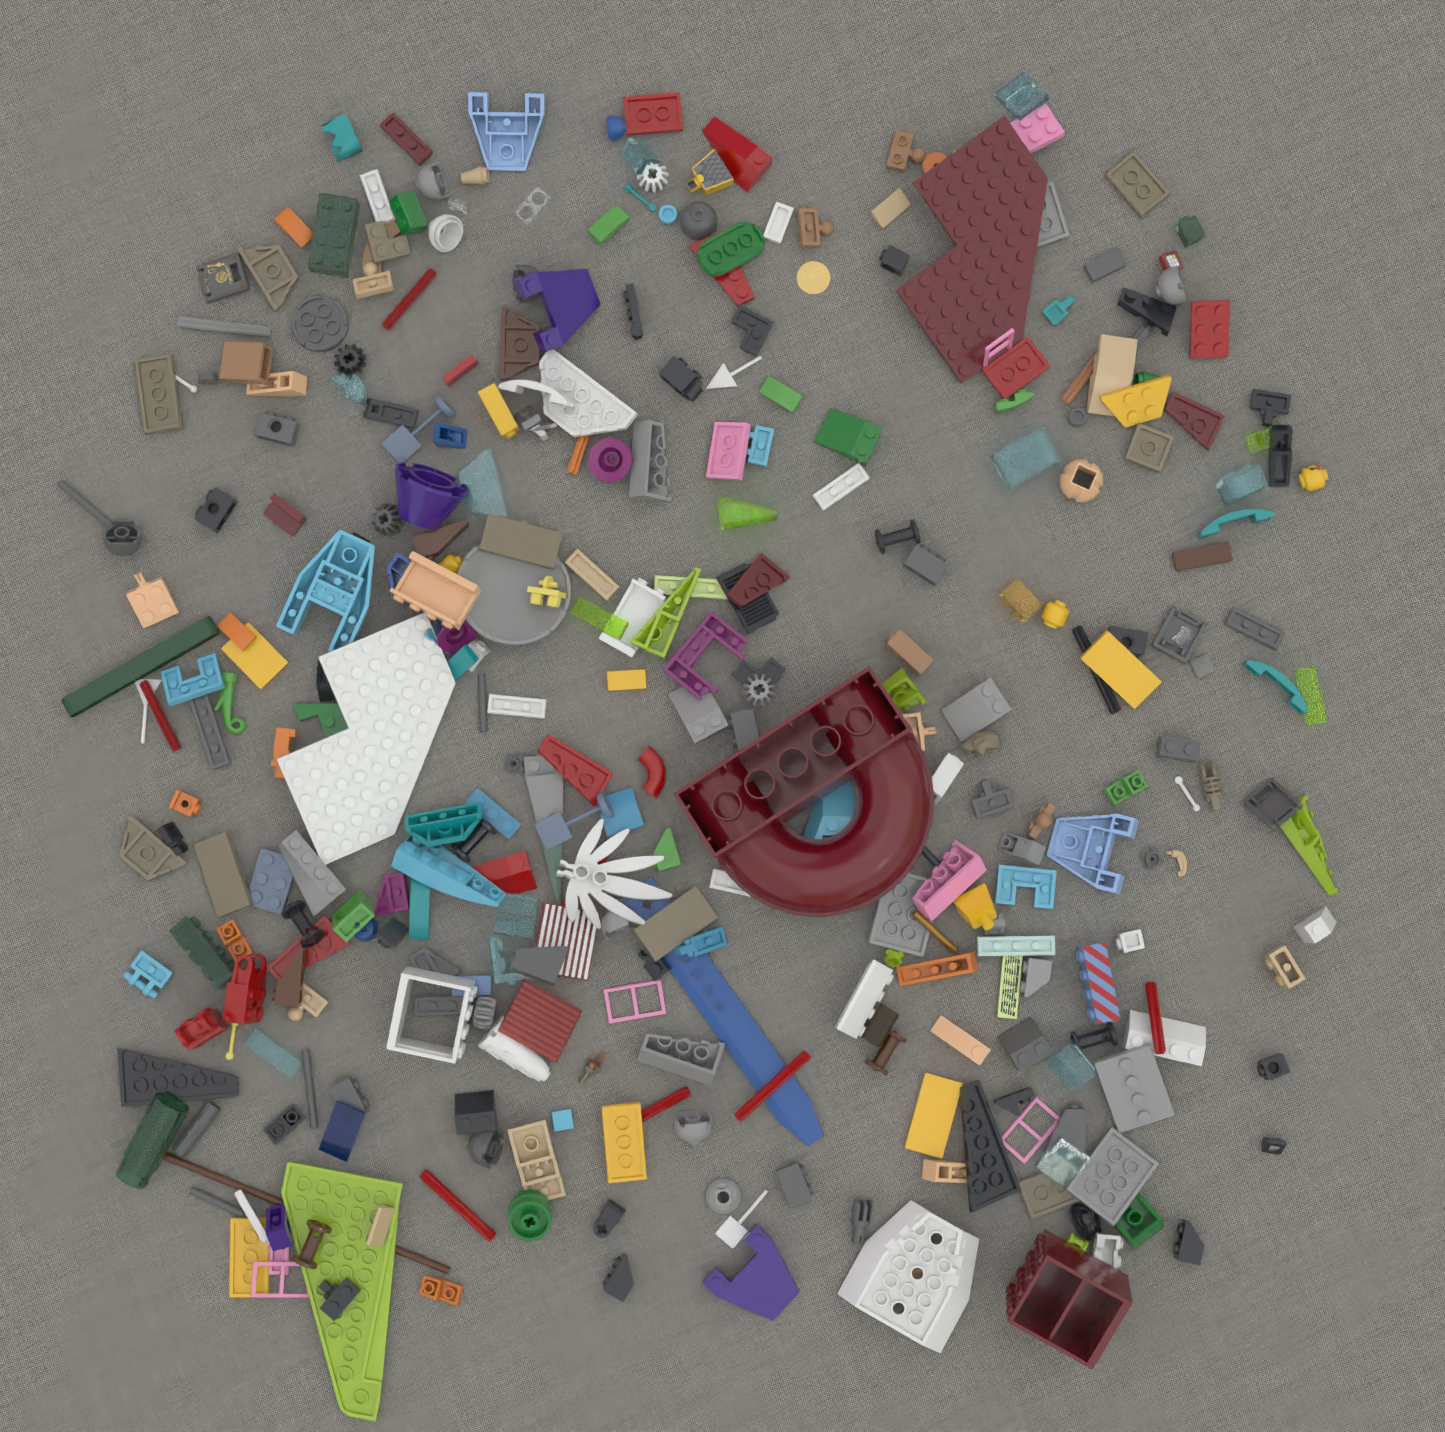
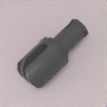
M854 1199L851 1215V1223L854 1225L851 1240L853 1243L859 1244L860 1242V1244H864L865 1228L870 1225L872 1200Z

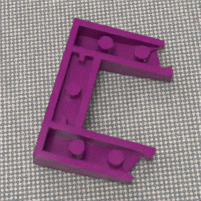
M712 611L663 669L664 673L699 700L702 699L701 695L710 691L713 694L718 692L717 688L691 668L710 643L715 639L742 661L745 659V654H742L744 643H748L744 636Z

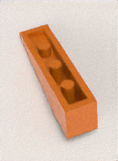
M975 951L896 967L900 986L973 973L979 970Z

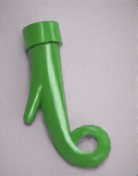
M222 673L225 688L221 689L214 711H218L222 706L223 721L227 730L232 734H241L246 729L245 720L240 717L232 718L237 673ZM235 722L240 723V727L238 729L233 727V724Z

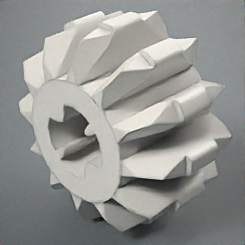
M650 160V165L644 162L643 168H638L639 175H637V180L640 181V187L645 186L646 192L652 188V192L655 193L657 187L662 191V184L667 185L668 183L666 178L669 177V173L665 172L666 166L660 167V161L653 164V160ZM650 174H653V176H654V175L656 174V178H655V179H652V177H651V179H650V176H649V175H650Z

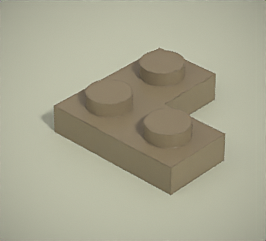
M383 221L363 225L373 263L411 254L406 235L388 239Z

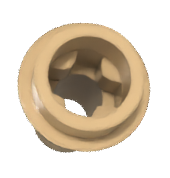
M479 166L472 170L461 172V181L463 184L485 185L487 182H490L489 170L487 167Z

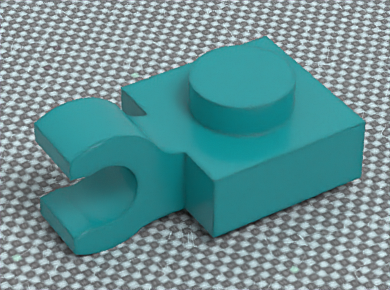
M1071 295L1061 303L1056 299L1041 313L1054 327L1069 314L1066 309L1072 306L1076 300Z

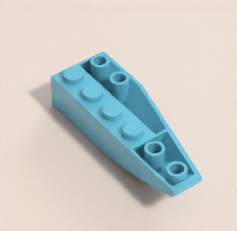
M411 835L396 850L391 867L431 888L471 902L498 907L507 895L448 848L442 845L426 847Z

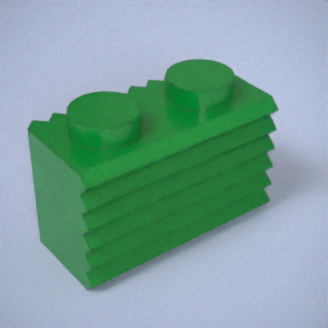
M415 191L397 193L389 201L390 209L395 214L397 225L401 229L402 235L421 233L429 226Z

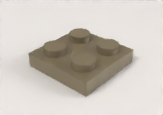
M1138 423L1124 459L1160 473L1174 436Z

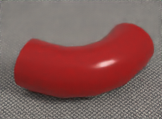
M649 745L638 759L647 770V780L641 788L657 799L666 784V767L662 757Z

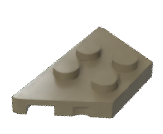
M270 245L268 247L256 246L249 249L239 248V253L273 309L277 312L299 280L297 273L279 245Z
M133 815L129 816L119 857L146 880L150 881L188 864L180 855L176 856L171 847L167 846L165 842Z

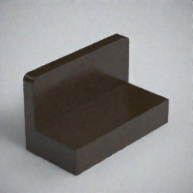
M880 1004L861 1037L875 1046L881 1047L899 1014Z

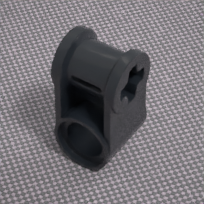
M609 1199L594 1224V1234L599 1238L607 1237L614 1226L620 1221L626 1209ZM603 1223L606 1224L607 1231L598 1232L599 1227L597 1225L602 1226Z

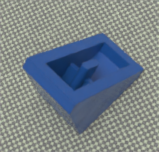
M438 422L435 423L433 442L436 447L466 448V429Z

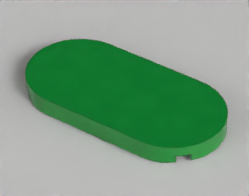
M739 222L701 244L697 251L698 265L705 273L711 276H722L761 253L764 246L763 233L754 224Z

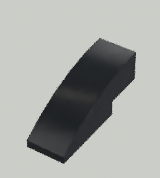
M1271 425L1270 487L1289 486L1293 452L1291 449L1293 430L1290 425Z

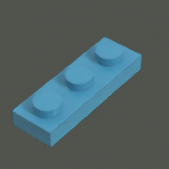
M478 788L465 802L466 804L481 802L482 817L509 840L522 826Z

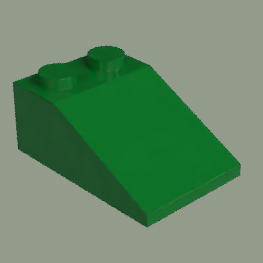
M830 408L814 443L866 466L883 428L861 418Z
M1139 1192L1114 1225L1134 1251L1165 1227L1162 1218Z

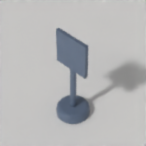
M439 394L434 398L439 409L412 433L402 424L382 442V445L399 463L407 460L422 446L414 436L440 413L443 412L449 418L456 415L454 410Z
M603 791L597 794L596 798L599 806L565 822L561 812H558L535 823L534 825L546 849L548 850L572 838L573 836L568 826L601 810L608 818L614 816L613 807Z

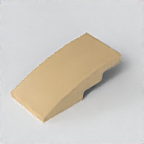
M1104 334L1099 335L1097 355L1094 356L1093 375L1090 376L1087 413L1115 417L1100 399L1099 395L1131 386L1138 339Z
M546 1120L507 1130L524 1191H539L546 1195L549 1200L566 1196Z

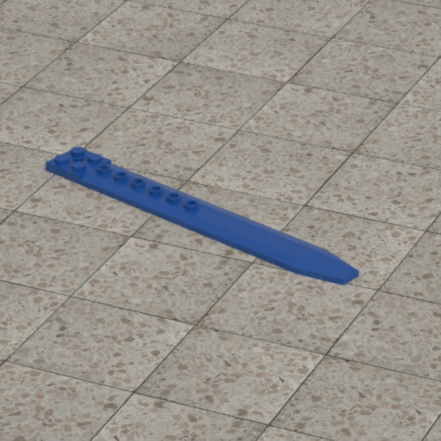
M652 877L644 882L659 888ZM625 897L620 899L626 907L631 908L644 921L670 904L668 899L652 900L651 908L648 909L647 907H642L644 904L643 900ZM675 949L671 950L663 956L670 966L671 972L721 1042L725 1043L724 1046L755 1090L759 1092L786 1067L785 1063L706 953L696 957H687V954L680 956L676 955ZM793 1075L764 1101L777 1121L808 1147L824 1136L809 1097Z

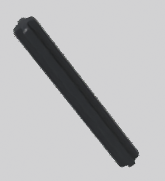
M1080 625L1073 628L1072 632L1084 654L1091 644L1083 627ZM1090 668L1110 713L1115 714L1119 712L1121 708L1111 687Z

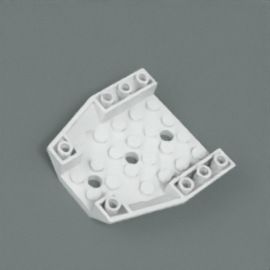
M910 1200L864 1243L837 1294L856 1308L917 1343L941 1353L969 1301L979 1238L963 1229L961 1230L931 1213L925 1207ZM932 1234H941L942 1241L939 1244L932 1243ZM914 1268L923 1270L921 1278L916 1279L912 1276ZM895 1303L904 1305L902 1313L897 1314L893 1311Z

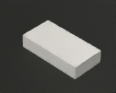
M776 202L763 235L764 239L781 245L794 208Z

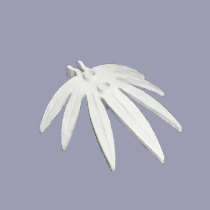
M600 819L582 843L575 864H568L564 860H561L559 866L565 868V871L558 870L556 876H565L570 879L565 897L568 919L570 922L575 920L579 897L581 907L589 921L597 929L601 928L598 913L588 894H591L609 911L628 921L644 925L646 922L621 902L602 892V890L631 899L659 900L671 898V893L654 886L627 878L607 875V873H628L642 870L660 863L664 860V856L630 857L598 865L597 862L603 860L616 850L629 833L628 828L605 841L591 855L601 835L604 820Z

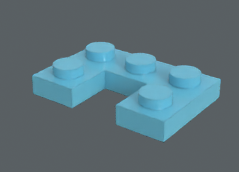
M215 653L197 659L200 675L184 680L179 665L161 671L167 703L170 707L225 688L218 657Z
M998 865L995 903L1015 905L1016 886L1035 888L1033 907L1053 909L1057 871Z

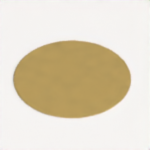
M810 261L799 268L797 283L804 292L819 294L829 286L830 272L824 264Z

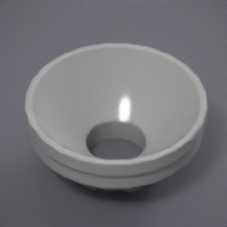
M718 1178L712 1181L706 1190L707 1204L716 1213H730L740 1203V1188L731 1179ZM722 1191L729 1194V1200L725 1203L719 1202L717 1198L718 1194Z

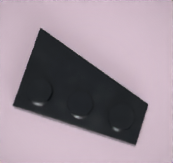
M1123 287L1117 305L1135 317L1140 316L1148 321L1147 325L1152 328L1156 326L1162 330L1161 334L1167 337L1176 306Z

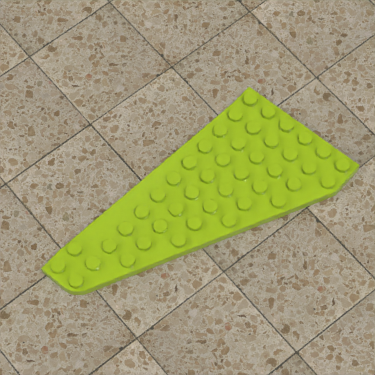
M288 1161L281 1194L298 1255L301 1254L311 1229L306 1224L308 1219L322 1222L332 1228L330 1234L324 1233L313 1259L318 1264L317 1268L309 1269L303 1266L301 1268L338 1405L342 1412L350 1417L376 1421L381 1401L399 1205L403 1183ZM381 1204L393 1207L395 1211L384 1244L382 1246L367 1245L366 1242L378 1207ZM315 1231L313 1236L318 1237L320 1233ZM347 1277L361 1291L336 1320L333 1321L320 1309L326 1299L323 1297L325 1293L318 1286L325 1279L331 1285H334V1283L340 1285Z

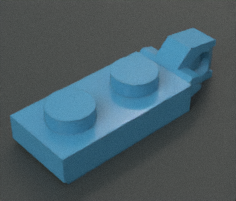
M723 926L690 936L683 940V945L677 946L674 949L676 955L682 956L687 954V957H696L726 946L727 941Z

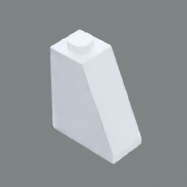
M949 752L931 776L934 806L942 798L964 765L957 756L951 755Z
M1324 906L1295 925L1294 929L1303 943L1315 944L1331 934L1337 922L1328 908Z

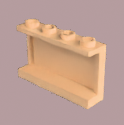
M412 551L409 556L411 560L409 566L396 588L390 589L393 599L401 604L403 602L410 604L409 607L416 612L420 610L425 612V616L433 621L436 619L442 621L441 624L450 630L453 627L459 630L482 590L477 584Z

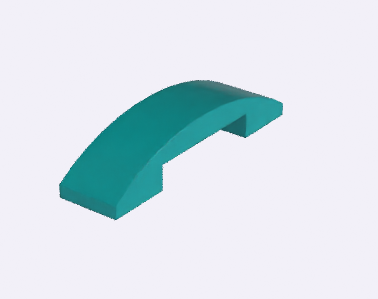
M1263 509L1234 511L1211 522L1197 537L1200 539L1219 533V525L1251 517L1252 523L1255 524L1275 517V513Z
M1247 660L1242 664L1256 677L1264 673L1291 696L1286 703L1299 714L1306 713L1307 706L1302 695L1285 675L1261 662Z
M413 878L411 880L409 939L429 940L431 887Z

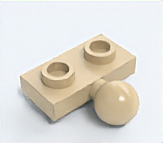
M365 263L363 273L366 276L353 279L357 299L393 291L394 287L390 271L377 273L378 267L375 263Z
M303 982L301 1006L291 1007L288 1011V1017L292 1021H299L303 1017V1010L306 1009L317 1018L329 1001Z

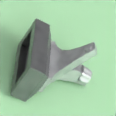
M531 405L514 414L525 430L534 431L542 441L547 440L549 437L544 429L557 427L555 422H540V416Z

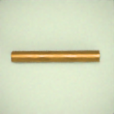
M918 910L913 912L912 916L953 954L958 950V947Z

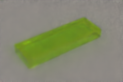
M580 596L571 612L576 617L621 640L629 625L625 620Z
M1315 666L1296 669L1295 675L1299 692L1307 706V711L1304 713L1307 726L1328 722Z

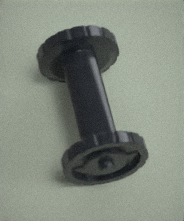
M914 519L910 520L909 528L882 535L879 529L875 530L876 544L881 554H885V546L912 538L916 544L921 543L919 529Z
M484 819L479 821L480 824L459 846L454 843L450 845L457 852V855L464 858L467 862L472 860L468 854L489 832L493 835L497 833L490 826V823Z
M297 900L287 905L281 915L284 919H291L303 936L300 941L301 946L309 948L321 941L325 933L320 928L314 929L303 912L306 907L304 901Z
M1106 1022V1028L1077 1036L1075 1031L1070 1032L1072 1046L1078 1057L1082 1056V1049L1109 1041L1113 1046L1118 1045L1116 1031L1112 1022ZM1107 1033L1106 1038H1102L1101 1035Z

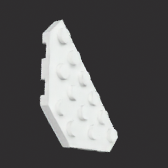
M554 349L546 352L539 361L541 383L561 391L574 403V407H569L549 401L551 394L542 392L544 414L573 437L626 430L638 414Z

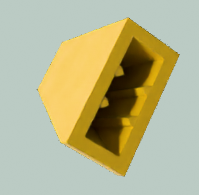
M495 383L478 391L480 399L503 439L506 437L510 439L516 436L517 431H519L518 425Z

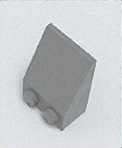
M989 678L940 711L960 742H963L1012 709L993 680Z
M683 687L668 694L695 745L729 727L711 692L701 695V700Z

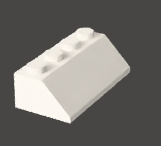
M874 959L870 960L835 1028L855 1039L857 1036H862L866 1029V1026H864L867 1018H872L876 1010L873 1008L876 1001L880 1002L885 993L882 991L885 984L889 985L894 977L891 974L892 969Z
M1129 1010L1122 1048L1129 1050L1150 1043L1155 1056L1202 1066L1206 1048V1027L1161 1017L1166 1052L1164 1054H1155L1149 1014Z

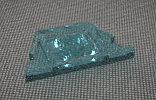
M489 447L458 472L460 485L464 483L469 488L468 496L464 499L466 509L470 512H478L484 515L489 513L508 518L492 450Z

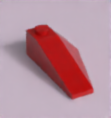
M715 116L702 130L712 148L716 150L730 172L734 182L747 193L772 165L771 156Z
M527 851L472 867L505 893L520 894L537 889Z

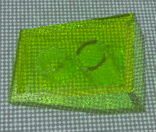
M731 497L720 498V501L716 502L720 531L777 520V510L739 499H731Z

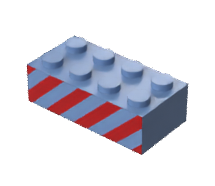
M1106 942L1077 946L1078 950L1075 951L1077 962H1080L1081 965L1079 977L1080 981H1084L1085 989H1082L1084 1000H1087L1088 1008H1086L1088 1020L1091 1019V1022L1095 1024L1120 1020Z

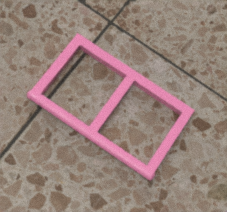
M1013 328L985 348L983 368L989 365L988 359L1006 347L1008 350L1012 348L1015 332ZM1008 337V340L990 352L993 347Z
M662 980L603 989L609 1024L666 1014L661 985ZM657 984L662 1010L639 1014L635 987ZM631 988L635 1015L612 1019L608 992Z
M1036 1096L1024 1109L1021 1116H1018L1001 1136L1004 1146L1025 1164L1051 1134L1059 1116ZM1036 1102L1056 1119L1042 1137L1022 1121V1118ZM1018 1123L1039 1140L1024 1158L1004 1141Z
M253 1261L250 1297L309 1298L307 1287L306 1293H283L285 1266L301 1265L295 1262ZM257 1266H280L279 1293H256Z

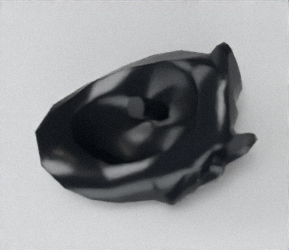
M1076 1202L1071 1205V1220L1077 1233L1082 1238L1089 1241L1095 1237L1097 1231L1102 1232L1100 1217L1082 1202Z

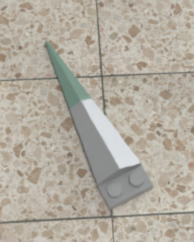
M541 755L524 757L525 778L536 822L558 812H561L563 816L564 777ZM541 839L558 907L561 906V877L556 876L558 870H562V866H559L562 860V843L547 850Z

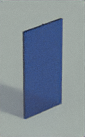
M336 1101L318 1150L347 1162L365 1113L340 1101Z

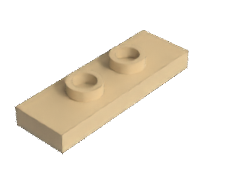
M578 548L565 561L568 567L606 601L620 588Z

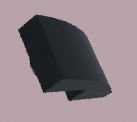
M292 1104L263 1131L276 1145L306 1117Z

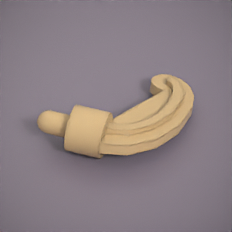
M1173 849L1167 851L1166 854L1177 858L1180 867L1177 875L1180 877L1184 876L1187 871V860L1183 852Z

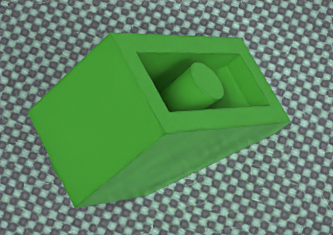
M671 828L666 829L654 851V856H664L663 861L653 865L654 869L658 868L659 871L681 865Z

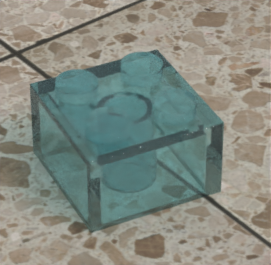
M1251 463L1243 466L1237 473L1231 471L1223 475L1224 477L1220 478V482L1216 487L1226 506L1261 491L1268 484L1260 465L1253 466Z

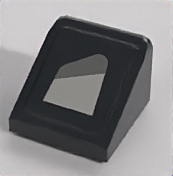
M1264 1137L1261 1151L1279 1155L1283 1152L1287 1142L1281 1139Z

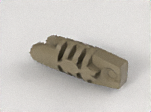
M1211 761L1214 777L1209 778L1206 777L1205 765L1201 763L1199 768L1205 789L1206 801L1212 802L1213 811L1221 810L1219 800L1224 799L1216 761Z

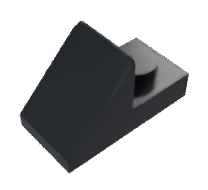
M1027 1087L994 1099L993 1102L995 1105L1021 1116L1016 1102L1019 1101L1020 1104L1031 1100L1030 1097L1034 1096L1031 1087Z

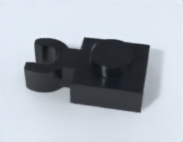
M174 822L162 825L157 829L167 846L171 844L176 856L189 850L187 844L181 840L183 835Z
M643 950L638 952V956L642 960H646L647 963L644 965V968L654 981L671 970L663 957L654 962L649 953L645 954Z

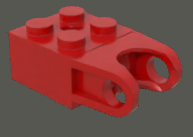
M241 955L236 959L232 980L227 982L222 1021L243 1025L261 1022L264 1016L263 1003L267 994L265 989L267 960L263 955ZM256 957L261 960V966L258 969L255 968L254 959ZM243 959L248 960L245 969L241 967Z
M205 1008L196 1014V1018L185 1020L179 1024V1028L174 1030L178 1039L188 1051L197 1049L230 1028L227 1022L222 1021L223 1016L218 1008Z

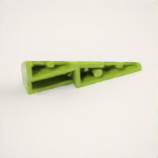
M695 567L649 621L644 624L641 630L631 639L630 643L665 660L701 573L700 568Z
M903 667L882 683L899 710L904 709L907 711L910 709V706L918 703L921 705L927 703Z
M1307 794L1302 795L1297 800L1301 802L1303 808L1299 810L1295 807L1297 813L1280 827L1328 895H1334L1338 892V888H1335L1331 881L1332 870H1328L1325 859L1327 854L1319 830L1315 828L1311 819L1314 817L1313 811H1309L1306 801L1309 800Z

